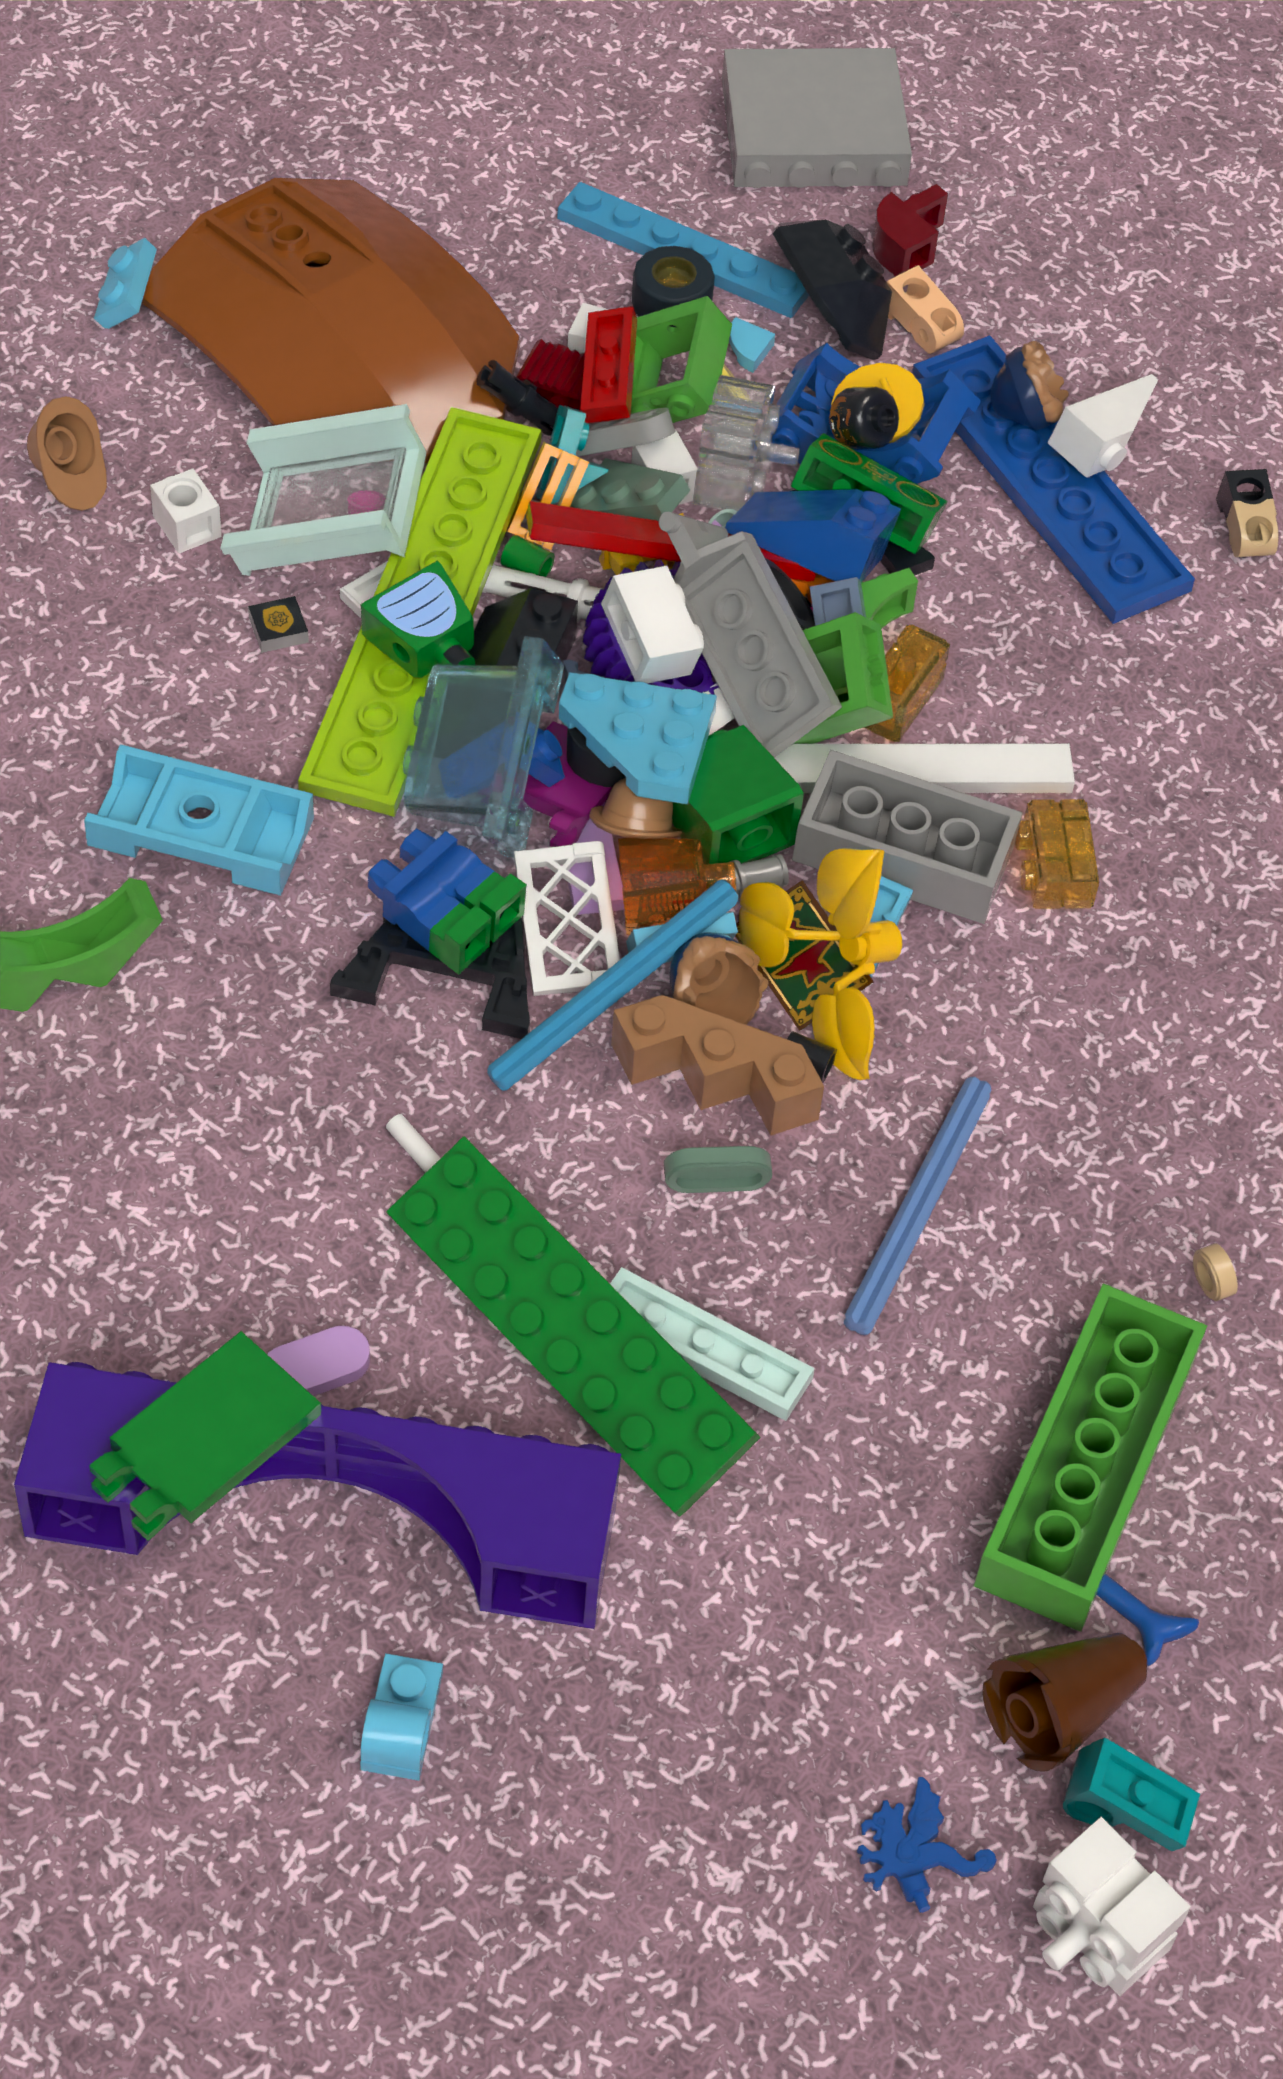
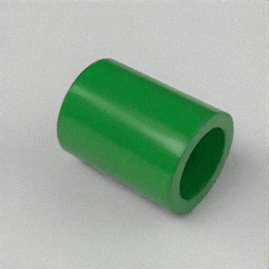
M517 535L509 539L501 555L502 566L546 577L551 572L555 560L553 552Z

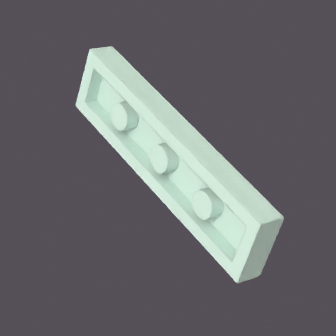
M622 1267L610 1283L700 1376L785 1421L813 1380L815 1368Z

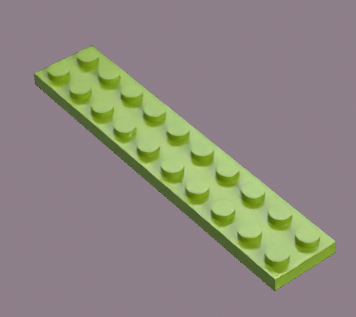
M451 407L420 481L405 557L391 552L374 596L438 560L473 617L540 446L541 429ZM361 625L298 779L299 790L313 793V796L395 817L449 675L440 667L422 678L413 677L362 635Z

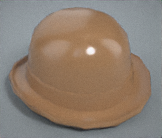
M626 778L615 783L604 806L592 808L589 815L591 821L598 828L610 834L627 838L667 839L677 838L682 834L681 829L672 826L673 802L636 796L626 786Z

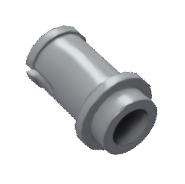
M778 854L774 855L775 857L742 864L738 860H732L727 867L721 868L720 876L721 880L735 881V890L739 897L738 900H740L743 890L754 883L770 882L780 887L788 885L789 873L784 857Z

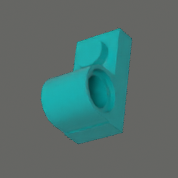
M1104 1737L1078 1751L1064 1797L1063 1809L1073 1819L1090 1825L1095 1823L1100 1817L1111 1827L1124 1823L1172 1852L1186 1847L1200 1793Z

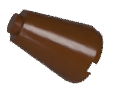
M1112 1633L1004 1656L991 1663L987 1670H993L992 1676L983 1682L982 1694L987 1716L992 1728L1003 1744L1012 1736L1025 1753L1016 1758L1032 1770L1040 1772L1049 1771L1069 1758L1145 1683L1147 1678L1146 1654L1142 1647L1122 1633Z

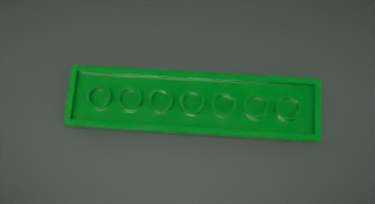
M465 1136L386 1211L615 1452L621 1454V1458L678 1517L683 1515L761 1438Z

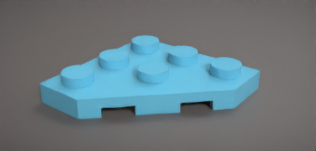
M570 672L559 701V719L569 729L576 727L586 737V746L608 768L616 766L626 776V786L636 796L688 804L716 712L717 695L699 693L691 689L680 690L649 685L645 682H629L603 678L594 674Z

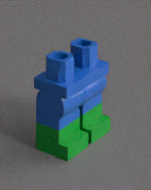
M416 828L404 839L400 846V858L406 861L408 865L401 870L387 859H381L368 872V888L383 901V917L393 925L397 923L406 934L459 975L489 947L490 940L495 942L524 915L527 884L511 873L506 878L502 877L483 864L470 849L457 845L458 839L447 831L435 839Z

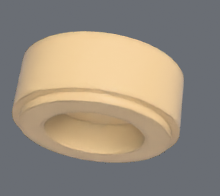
M1216 1243L1196 1250L1193 1256V1267L1198 1283L1204 1293L1214 1301H1219L1236 1294L1238 1289L1237 1277L1233 1264L1225 1250Z

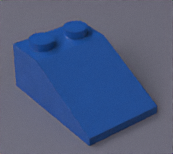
M858 489L756 492L726 523L725 529L732 535L741 531L750 533L760 548L799 563L800 566L833 581L857 577L862 583L882 559L901 509L890 504L888 498L874 491L863 492Z

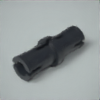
M491 360L488 362V366L484 365L478 374L477 385L506 404V410L515 417L521 415L541 429L544 434L551 436L553 429L550 426L554 427L558 407L535 391L537 389L536 385L528 380L522 381L515 377L497 361Z

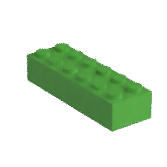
M1104 1283L1102 1284L982 1555L974 1587L1082 1632L1196 1360L1208 1325Z

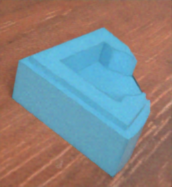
M735 317L732 321L729 343L737 356V362L743 368L754 373L774 346L775 333Z

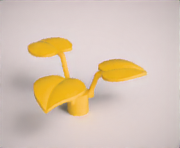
M842 848L826 854L817 874L818 900L821 906L830 913L828 922L834 925L837 931L795 930L790 928L794 916L793 901L784 889L770 882L754 883L743 890L740 897L739 927L743 945L751 948L760 957L759 966L769 968L776 967L784 962L789 951V938L794 940L839 941L842 957L857 965L858 968L835 982L833 986L834 994L820 995L816 999L812 1017L813 1034L816 1041L837 1049L833 1064L835 1067L853 1079L867 1080L870 1079L868 1065L874 1043L875 1026L873 1010L870 1002L861 991L853 987H847L863 975L874 974L875 963L896 960L902 950V936L897 925L890 920L870 922L880 885L884 850Z

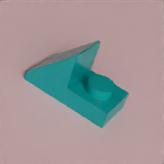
M559 405L549 444L575 456L577 450L582 451L589 434V423L584 422L586 413ZM550 456L538 485L536 498L540 500L558 460L553 456ZM589 462L578 489L601 477L609 469ZM568 463L551 504H555L560 500L573 470V465Z

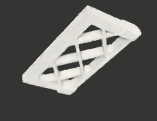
M601 841L573 843V845L514 851L517 878L527 884L525 910L522 917L533 995L580 992L620 960L604 844ZM592 862L594 883L591 887L569 872L575 863ZM548 867L556 874L538 892L533 888L531 868ZM562 878L585 893L569 913L547 898ZM591 898L598 903L601 930L598 933L575 918ZM540 904L562 919L547 939L542 937L539 931L537 907ZM568 925H571L592 940L576 960L553 944ZM599 945L605 950L607 970L590 971L582 964ZM546 951L569 966L563 975L546 977L543 959Z

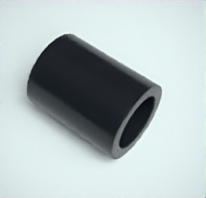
M792 1031L787 1040L803 1045L822 1083H824L834 1064L837 1049Z

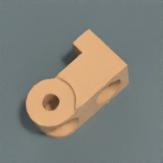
M919 265L887 281L892 290L888 318L890 320L896 318L908 332L912 333L915 342L928 354L934 353L962 338L964 335V324L960 313ZM908 285L907 292L905 293L903 287Z

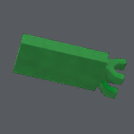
M240 1331L110 1437L111 1449L113 1451L103 1454L89 1465L90 1472L97 1477L91 1482L92 1489L109 1503L124 1490L129 1482L138 1477L149 1490L143 1492L130 1503V1509L137 1515L131 1522L132 1527L149 1541L178 1513L190 1523H193L321 1415V1402Z

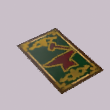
M803 880L786 890L794 905V916L790 928L795 930L837 931L834 925L829 924L827 914ZM737 922L738 933L735 937L743 945L739 922ZM789 938L788 955L782 964L771 968L758 965L757 969L769 981L768 986L798 1030L801 1031L812 1024L816 999L820 995L834 994L833 986L835 982L858 968V966L842 957L839 941L794 940ZM863 975L847 988L853 987L862 991L873 984L874 981L870 975Z

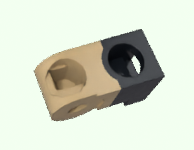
M1267 469L1225 471L1216 501L1220 513L1224 512L1229 530V542L1234 556L1275 555L1278 547L1277 513ZM1244 483L1254 484L1252 492H1238L1237 487Z

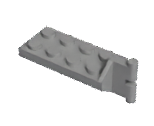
M664 512L659 518V527L668 533L682 561L673 580L675 584L677 583L681 586L685 596V606L693 624L699 626L704 640L702 654L738 725H744L773 757H776L842 708V705L753 535L741 531L728 537V532L723 527L699 520L696 521L693 518L676 513Z

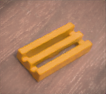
M543 442L506 531L552 550L554 543L531 540L528 529L521 526L529 501L533 498L550 456H553L558 460L540 503L551 504L569 463L574 467L557 505L570 507L589 462Z

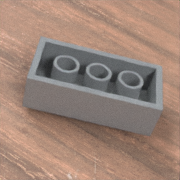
M830 749L798 823L792 861L819 869L823 858L833 850L842 848L884 850L881 876L912 889L913 894L910 900L985 924L1012 854L1023 812Z

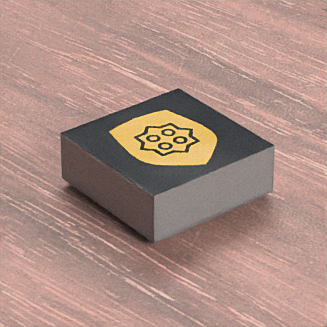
M295 596L248 606L249 619L261 653L309 643L308 629Z

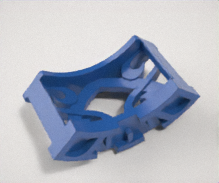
M828 343L800 359L791 372L793 377L767 421L760 427L758 434L777 453L787 456L801 465L809 446L823 433L835 439L829 424V413L835 390L848 374L861 366L846 359ZM950 369L932 377L917 379L922 387L925 405L919 422L910 433L881 448L853 450L916 484L939 476L943 466L938 461L961 419L974 414L981 402ZM806 386L815 392L816 397L804 392V388ZM794 405L804 409L799 412V417L791 411Z

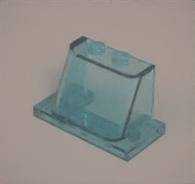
M524 636L518 666L435 664L428 678L425 696H420L415 705L414 725L418 727L414 746L409 745L407 747L403 761V771L407 775L404 803L409 813L430 819L482 827V836L503 856L514 858V851L526 849L533 810L525 803L523 797L541 713L554 714L564 670V664L544 639Z

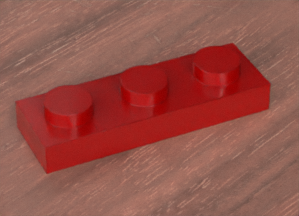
M633 306L588 312L580 411L586 413L584 421L586 423L631 417L637 317Z

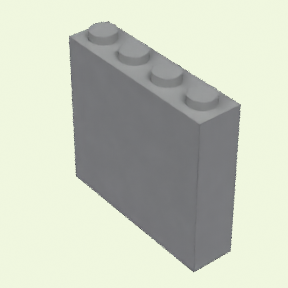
M895 48L724 49L722 88L734 187H891L908 185L912 151Z

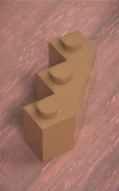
M665 995L614 1010L611 1045L631 1085L680 1069L700 1110L750 1095L770 1136L819 1120L824 1085L803 1045Z

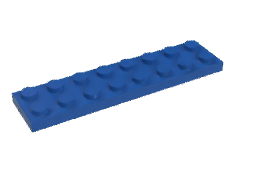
M990 335L913 364L912 374L916 379L932 377L950 369L981 400L975 413L961 419L955 432L1113 624L1192 592L1195 578L1107 473L1102 471L1086 478L1048 444L1058 421L1036 431L1031 427L1001 417L994 411L991 404V387L997 372L1005 362L1006 354Z

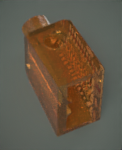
M618 838L626 935H630L633 929L665 924L718 880L723 879L727 881L736 891L734 862L704 864L701 841L697 839Z

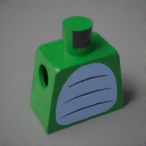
M438 560L360 604L362 635L413 677L422 678L442 667L453 680H459L468 675L473 669L475 659L468 651L474 645V620L471 612Z

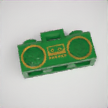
M824 433L809 446L791 483V487L798 491L858 489L863 492L874 491L888 498L890 504L901 509L889 540L913 554H916L929 540L948 502Z

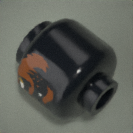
M851 387L844 389L836 396L829 413V424L835 439L851 449H876L884 447L893 439L899 423V411L894 397L887 390L878 387Z

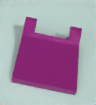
M552 721L545 730L552 732L561 745L562 756H560V761L565 778L548 787L522 769H518L488 789L481 791L480 798L489 801L488 805L481 811V816L496 823H501L506 818L514 801L552 817L549 822V828L556 830L557 833L550 840L549 846L558 847L573 845V843L578 841L582 830L590 819L591 809L601 806L608 799L612 787H603L589 783L573 772L567 763L568 727Z

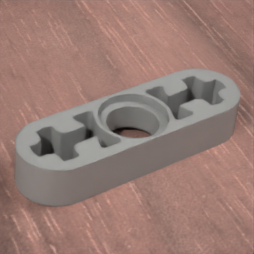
M652 409L632 413L630 418L589 423L586 445L582 451L577 450L576 456L648 444L674 434L675 429L669 409Z

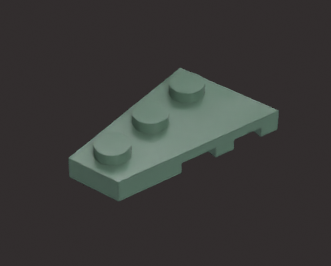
M605 458L600 465L608 468L609 471L578 489L570 507L659 521L660 516L664 512H673L690 492V488L681 474Z

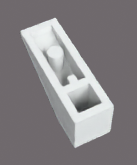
M1151 374L1065 407L1048 444L1086 478L1104 470L1111 471L1115 469L1126 456L1127 449L1125 446L1158 379Z

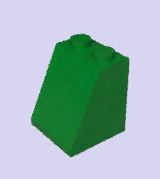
M744 725L729 731L718 730L708 736L688 804L673 802L672 823L674 827L682 830L681 839L706 882L721 877V868L727 867L732 860H738L741 864L761 860L795 845L804 792L800 785Z

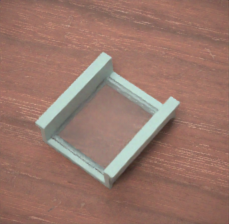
M407 404L250 429L247 445L263 471L250 530L224 534L220 548L224 555H231L242 575L250 576L251 570L386 550L405 557L427 453L409 419L410 409Z

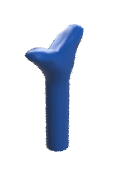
M1105 1574L1097 1596L1138 1628L1143 1640L1147 1666H1151L1158 1660L1163 1644L1181 1639L1198 1628V1619L1156 1612Z

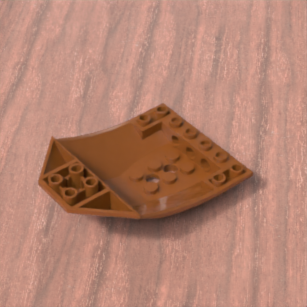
M273 178L200 214L151 269L142 299L143 305L183 334L207 355L243 391L273 426L407 404L410 409L409 419L427 452L424 463H428L451 407L502 420L505 417L507 405L485 389L479 387L476 381L484 365L488 366V362L491 360L497 361L514 375L520 348V336L487 291L454 257L408 217L354 180ZM310 261H314L318 264H326L322 267L315 268L306 266V264Z

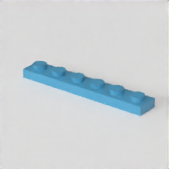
M579 182L558 206L557 219L641 255L664 246L690 248L702 254L711 264L715 276L714 286L789 318L795 315L809 296L795 272L585 183Z

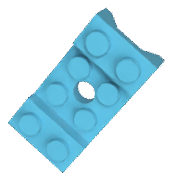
M120 744L116 753L112 784L97 815L87 813L84 819L87 846L136 858L140 847L230 870L232 873V883L281 896L314 820L313 793ZM199 807L212 811L210 816L203 819H194L187 815L188 812Z

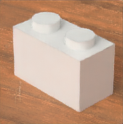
M668 566L613 576L601 605L635 682H645L648 684L691 675L704 648L703 635L699 626L693 624L685 606L684 592L679 584H675Z

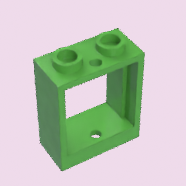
M708 296L637 317L631 414L658 408H668L672 422L675 423L714 411L732 323ZM690 351L684 378L657 387L663 359Z
M854 612L803 630L815 654L842 645L849 700L842 702V708L793 744H815L893 718L881 624Z

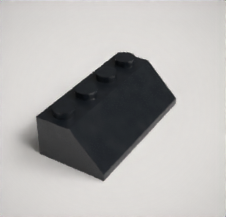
M530 588L485 607L474 630V645L468 651L475 659V665L471 672L462 679H451L433 717L420 753L448 760L518 715H521L537 726L563 668V660L567 659L576 639L578 600Z

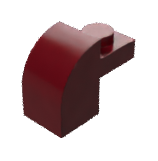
M937 184L920 193L911 195L904 202L893 192H890L878 205L872 248L879 263L895 277L917 265L924 269L934 263L939 231L936 229L944 223L948 193Z

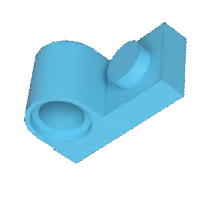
M385 1653L375 1699L370 1700L363 1728L360 1753L362 1771L420 1780L443 1675V1663Z

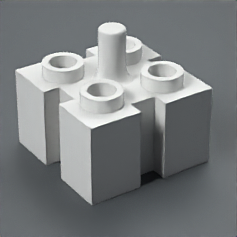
M1100 1817L1049 1862L1043 1878L1045 1885L1039 1890L1033 1908L1037 1911L1036 1917L1040 1926L1055 1940L1042 1952L1045 1962L1052 1969L1059 1971L1082 1951L1084 1955L1080 1958V1964L1089 1978L1101 1987L1109 1985L1121 1996L1171 1950L1178 1935L1176 1930L1183 1924L1191 1906L1155 1870L1150 1874L1135 1859L1137 1852Z

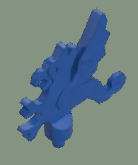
M918 1777L915 1801L907 1817V1824L910 1829L908 1836L902 1827L903 1804L897 1803L895 1808H891L888 1800H885L882 1803L881 1811L875 1812L872 1819H867L861 1824L862 1835H866V1832L870 1829L876 1831L873 1840L880 1842L881 1849L872 1852L864 1845L858 1846L857 1853L862 1855L860 1864L874 1862L882 1866L881 1869L874 1873L864 1874L863 1881L872 1882L873 1890L877 1892L881 1890L882 1883L886 1877L894 1876L898 1880L906 1901H915L920 1913L930 1909L926 1897L930 1894L931 1889L923 1873L924 1870L943 1866L961 1877L976 1876L980 1871L988 1872L992 1870L997 1862L995 1854L990 1849L979 1850L974 1855V1861H968L953 1847L943 1842H931L938 1837V1827L943 1823L944 1816L938 1808L940 1796L931 1792L930 1784L924 1777Z

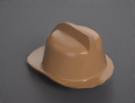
M67 396L52 399L42 408L37 422L33 424L27 436L29 459L35 468L42 472L48 489L59 502L70 509L80 511L93 508L101 500L107 488L106 468L97 420L89 407L78 399Z

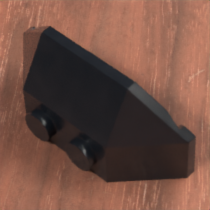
M826 219L779 223L772 233L825 320L836 330L839 335L838 339L844 348L872 360L879 359L883 352L892 290L882 276L884 273L883 267L876 259L870 256L865 248L866 240L864 236L849 224H845L843 227Z

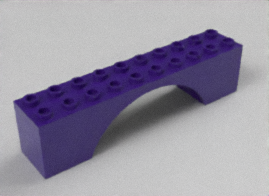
M70 1362L67 1365L48 1363L14 1482L24 1537L138 1555L149 1541L132 1527L131 1520L137 1515L130 1509V1503L143 1492L149 1490V1488L136 1477L113 1500L107 1503L92 1489L91 1482L97 1477L90 1472L89 1465L103 1454L113 1451L111 1449L110 1437L177 1382L153 1379L151 1376L138 1371H127L120 1374L97 1370L93 1366L82 1362ZM321 1404V1415L236 1487L277 1479L309 1478L335 1481L374 1492L401 1505L419 1517L440 1536L463 1566L473 1586L480 1611L595 1629L617 1504L621 1454L609 1452L604 1447L594 1444H583L576 1447L552 1443L547 1438L538 1435H525L520 1438L495 1434L490 1429L482 1426L458 1428L439 1425L425 1417L415 1416L402 1419L383 1416L372 1409L363 1407L345 1410ZM176 1514L172 1519H170L167 1522V1524L181 1514Z

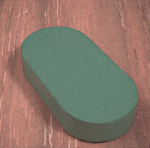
M755 1146L684 1148L671 1153L664 1160V1174L667 1186L681 1193L753 1191L766 1185L773 1175L770 1154L766 1150Z

